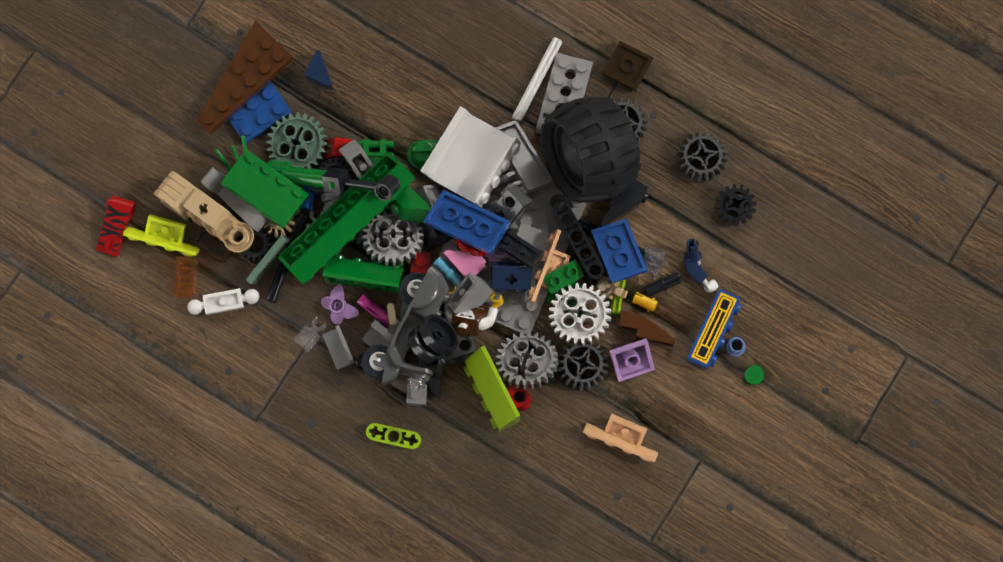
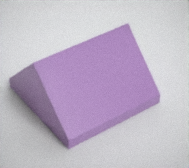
M647 338L609 351L618 382L655 370Z

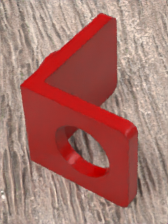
M333 137L325 140L324 142L328 143V145L331 144V152L329 154L328 152L323 153V159L327 160L336 156L343 157L339 149L352 141V139Z

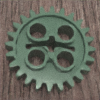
M297 112L296 117L289 113V119L282 116V123L276 120L277 128L271 126L274 133L267 134L272 138L266 141L267 144L271 145L267 151L273 152L269 157L271 159L276 158L278 161L291 162V165L295 167L312 169L313 164L319 166L317 160H324L321 153H327L323 147L328 146V143L323 141L328 138L327 135L322 134L325 129L323 127L319 128L321 123L319 121L314 123L315 118L313 116L308 120L306 113L301 118L299 112ZM294 127V135L288 136V129ZM313 133L312 140L305 141L306 134ZM298 141L301 142L300 145H297V146L294 145V142H298ZM289 145V152L282 154V148ZM302 151H307L305 159L299 158V154Z

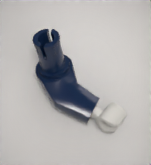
M694 238L687 240V250L684 253L687 274L698 285L703 283L705 291L711 293L718 288V284L714 279L709 282L706 280L708 275L701 267L702 254L698 250L699 242L698 240L695 241Z

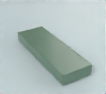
M281 235L247 277L246 281L253 285L257 284L277 259V256L290 243V239Z

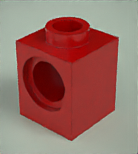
M515 384L506 388L517 410L523 412L531 407L530 404L533 401L527 389H523V385H520L518 389H516ZM523 393L525 400L523 402H516L514 400L515 394Z

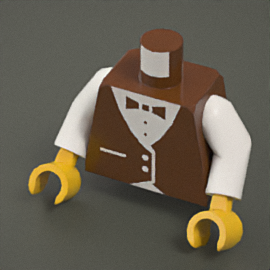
M491 294L492 307L491 305L483 304L482 306L457 314L452 311L447 303L444 307V316L455 329L458 336H478L482 330L493 326L498 313L497 307L503 304L502 295H500L498 300H495L496 294Z

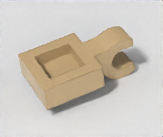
M606 276L597 281L594 292L600 289V296L606 295V298L611 300L614 295L626 298L628 291L618 287L619 282L611 284Z

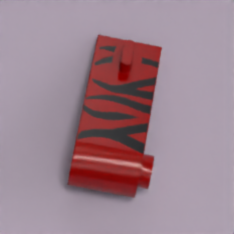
M113 195L106 202L107 212L96 250L118 257L124 238L123 231L126 230L128 221L134 215L136 202Z

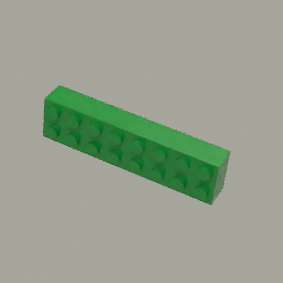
M387 152L358 179L377 183L386 175L395 176L400 182V189L391 199L383 201L375 195L374 190L350 187L277 256L302 284L310 281L320 268L326 266L329 259L338 254L347 242L352 241L362 228L367 227L370 221L376 215H379L389 202L394 201L403 189L411 185L415 177L392 154Z

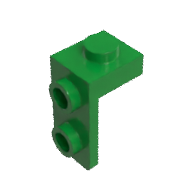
M574 259L545 275L543 281L550 294H553L584 277V269L581 263Z

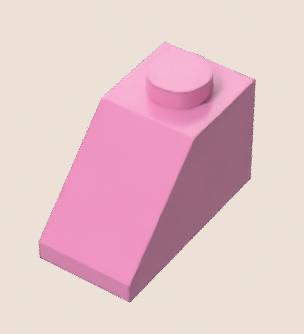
M446 250L444 252L445 258L457 269L464 279L469 272L480 276L487 269L485 265L487 262L482 256L470 255L468 251Z

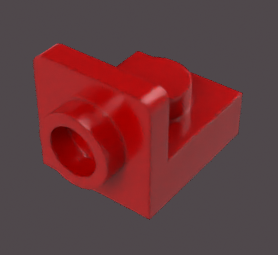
M417 253L416 259L411 257L410 274L419 272L426 275L431 267V253Z

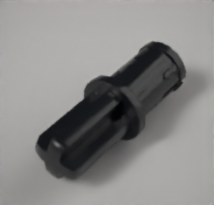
M677 272L663 279L660 277L658 281L645 285L644 289L647 296L650 297L662 291L666 292L668 288L682 283V278Z

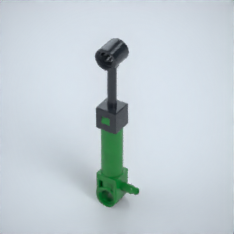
M269 160L266 162V164L294 184L323 188L325 193L342 195L349 187L374 190L375 195L380 200L388 201L400 189V182L393 175H386L381 181L376 183L349 179L347 169L330 167L326 171L295 167L291 165V162Z

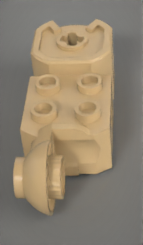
M171 171L153 193L154 196L160 199L161 203L184 220H188L190 217L192 221L199 226H203L212 236H216L223 241L228 250L243 252L252 245L254 233L248 224L237 220L227 209L176 172ZM243 235V239L236 242L237 238Z

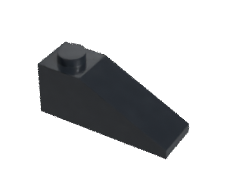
M635 180L630 186L620 192L602 220L600 227L616 222L638 208L641 202L644 204L649 196V193H647L649 187Z

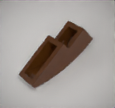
M621 311L618 328L636 331L635 339L638 340L647 338L648 342L674 346L675 340L657 324L637 314Z

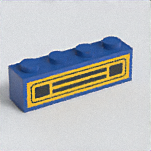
M719 289L686 361L706 370L709 366H714L717 359L715 352L717 348L722 349L726 340L722 337L725 331H730L734 323L730 320L733 314H738L742 306L739 304L741 298Z

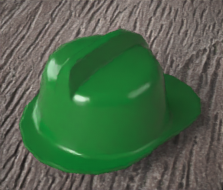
M419 140L411 144L407 152V158L411 166L416 169H422L439 140Z

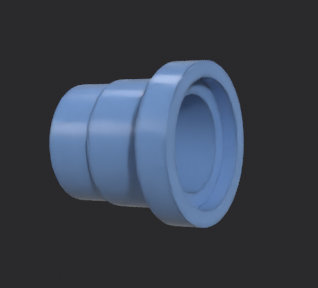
M738 337L729 339L726 344L727 352L734 357L742 355L746 348L745 342ZM738 341L742 346L741 350H734L731 343Z

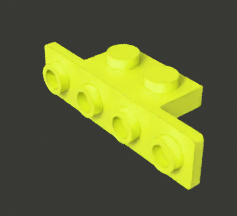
M150 214L148 216L145 231L131 227L123 231V236L128 237L129 240H141L150 246H162L167 251H180L185 256H196L200 252V247L183 242L187 224Z

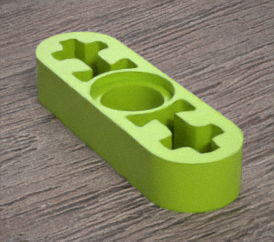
M372 423L366 428L367 437L374 442L415 450L421 445V437L414 431ZM374 427H377L379 432L384 433L383 429H387L385 440H381L382 435H376L373 438L372 434L369 433L370 430H374ZM391 431L399 433V439L396 442H391L388 439V434ZM402 433H406L405 438H411L414 435L418 442L410 446V442L404 440V444H400L403 438Z

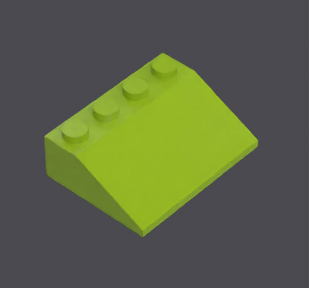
M484 345L465 360L466 366L463 369L468 378L472 376L475 382L472 384V387L476 394H481L483 398L481 404L485 412H490L492 418L489 420L493 428H498L500 432L520 422V414Z

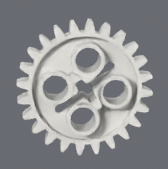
M576 283L574 289L568 285L569 291L566 292L562 288V295L555 294L557 301H551L552 305L555 306L549 308V312L554 313L549 315V319L555 320L550 323L551 327H556L554 330L555 334L561 332L560 339L566 336L567 343L574 340V345H577L578 341H581L584 346L585 340H588L592 344L593 337L599 340L598 333L605 335L603 327L609 328V324L606 321H611V317L607 314L612 312L611 309L606 307L610 303L609 301L603 302L606 299V295L599 296L601 293L600 289L594 292L593 285L589 289H587L586 283L583 284L582 288H579L578 283ZM570 300L577 301L575 307H569L567 303ZM588 303H595L597 305L593 310L586 308ZM579 311H583L581 318L577 317ZM571 318L574 320V323L571 326H567L564 324V321ZM590 321L593 323V326L590 329H586L583 327V324Z

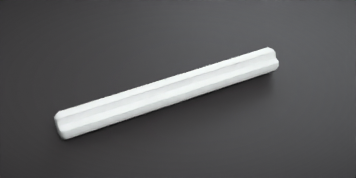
M556 37L552 39L512 119L518 122L523 120L556 53L562 45L560 39Z

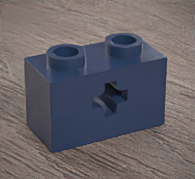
M491 262V288L497 292H505L506 289L525 292L526 289H531V269L521 262ZM510 274H513L512 280L508 281Z

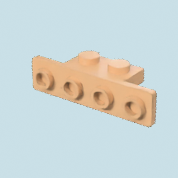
M559 229L551 232L548 238L549 248L543 252L544 256L541 259L543 264L541 269H537L534 276L536 283L534 287L531 286L527 295L530 298V303H535L541 286L547 288L543 281L545 275L569 263L570 255L555 250L561 234Z
M611 414L605 430L588 423L583 430V433L589 438L602 440L606 445L621 448L627 454L638 455L646 462H655L658 456V452L641 446L648 428L614 414Z

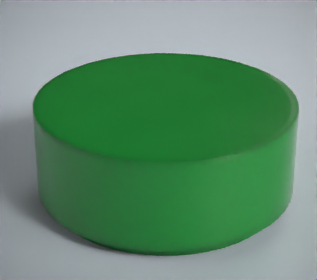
M757 365L748 367L744 374L746 382L750 385L760 384L764 379L763 369Z

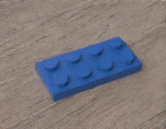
M445 190L442 191L424 219L426 225L489 255H492L510 226L509 220Z

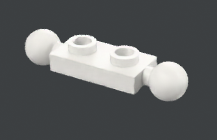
M239 288L202 295L203 302L196 299L191 300L187 305V309L193 315L199 314L203 309H205L206 315L244 308L243 302L245 301L249 304H255L259 300V293L255 289H248L245 294H242Z

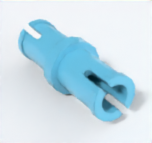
M442 256L433 263V266L445 276L444 278L458 288L464 278L457 272V269L449 265Z

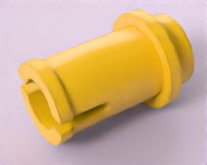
M636 292L632 303L646 308L647 312H654L658 301L654 297L651 299Z

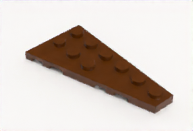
M257 21L254 22L197 118V122L210 135L294 60L293 56Z

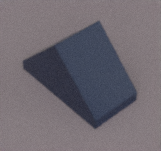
M317 50L304 74L305 78L328 90H332L333 86L320 50Z

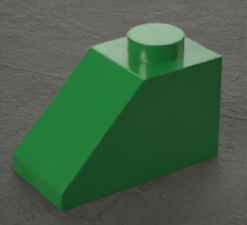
M410 187L403 189L390 204L391 212L402 221L424 223V219L431 210V207Z

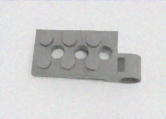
M556 53L535 130L536 134L541 135V125L557 106L584 97L593 66L592 61ZM567 72H573L575 74V78L567 79L565 77V74ZM562 89H568L571 92V94L569 96H563L561 95L560 91Z

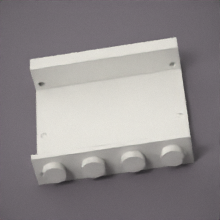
M460 106L422 167L421 172L431 180L482 208L483 204L489 201L493 188L498 186L502 173L509 168L510 160L519 152L521 142L517 137L514 136L512 138L471 115Z

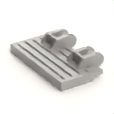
M514 120L495 127L512 138L514 136L517 137L521 142L519 152L512 157L510 166L505 171L508 173L500 177L499 183L502 184L515 180V182L506 187L509 186L511 188L517 184L526 194L552 185L554 180L518 121Z

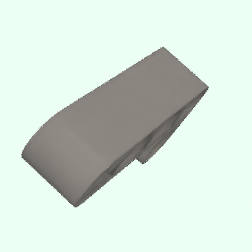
M213 166L203 177L201 183L212 192L218 194L251 228L259 232L269 219L223 187L221 182L227 174Z

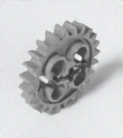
M383 210L382 216L380 214L376 215V219L373 218L368 226L365 227L366 229H363V249H366L367 255L372 254L371 260L378 258V264L385 261L386 267L389 265V262L395 267L396 262H399L403 266L404 260L410 263V257L416 259L417 253H421V247H423L424 242L423 227H419L420 223L402 221L391 210L389 214ZM400 228L406 229V247H400V245H403V231L399 230ZM380 229H386V231H383V245L388 246L386 248L380 247Z
M528 331L527 336H524L523 332H520V337L513 334V340L506 338L507 344L501 343V349H497L496 369H498L499 375H502L503 381L508 380L509 386L515 383L516 389L520 385H523L524 390H526L527 385H530L531 389H534V384L541 387V381L548 383V377L553 378V372H557L558 352H555V345L551 346V340L545 342V336L538 338L537 332L534 336H531L530 331ZM529 342L535 346L536 355L534 354V349L530 351V358H528ZM524 363H526L525 379L518 372V366L520 367V372L524 370Z

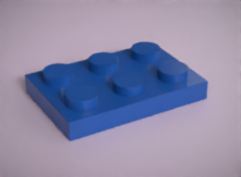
M270 82L228 120L240 137L245 135L246 144L269 130L271 126H275L276 120L281 122L282 116L287 118L292 111L273 83Z
M627 218L590 231L611 284L647 272V267Z

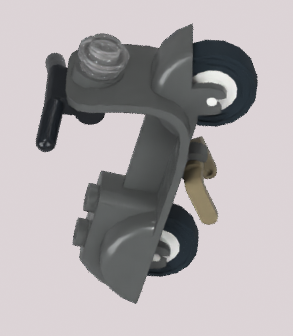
M434 266L428 269L426 275L416 272L404 277L399 291L403 302L409 305L400 323L396 319L394 305L392 303L387 305L389 320L387 331L390 334H394L389 347L381 344L373 345L363 354L361 361L364 372L370 378L382 379V386L395 381L401 373L410 376L407 379L410 383L409 386L419 391L420 388L425 389V383L432 379L433 375L439 377L445 373L443 367L446 361L444 358H439L435 365L427 364L421 359L419 365L409 364L404 360L410 348L408 342L410 331L428 315L436 314L441 316L442 312L440 309L443 304L446 305L451 296L448 294L449 288L444 276Z

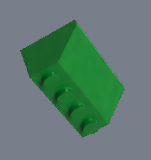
M248 150L240 156L221 182L223 187L282 229L286 227L300 210L309 196L306 191Z
M334 255L328 260L322 276L327 283L400 293L399 287L404 278L405 271L399 264L393 267L392 263H390L386 267L382 265V262L378 264V261L374 260L366 263L360 258L347 260L344 259V256Z

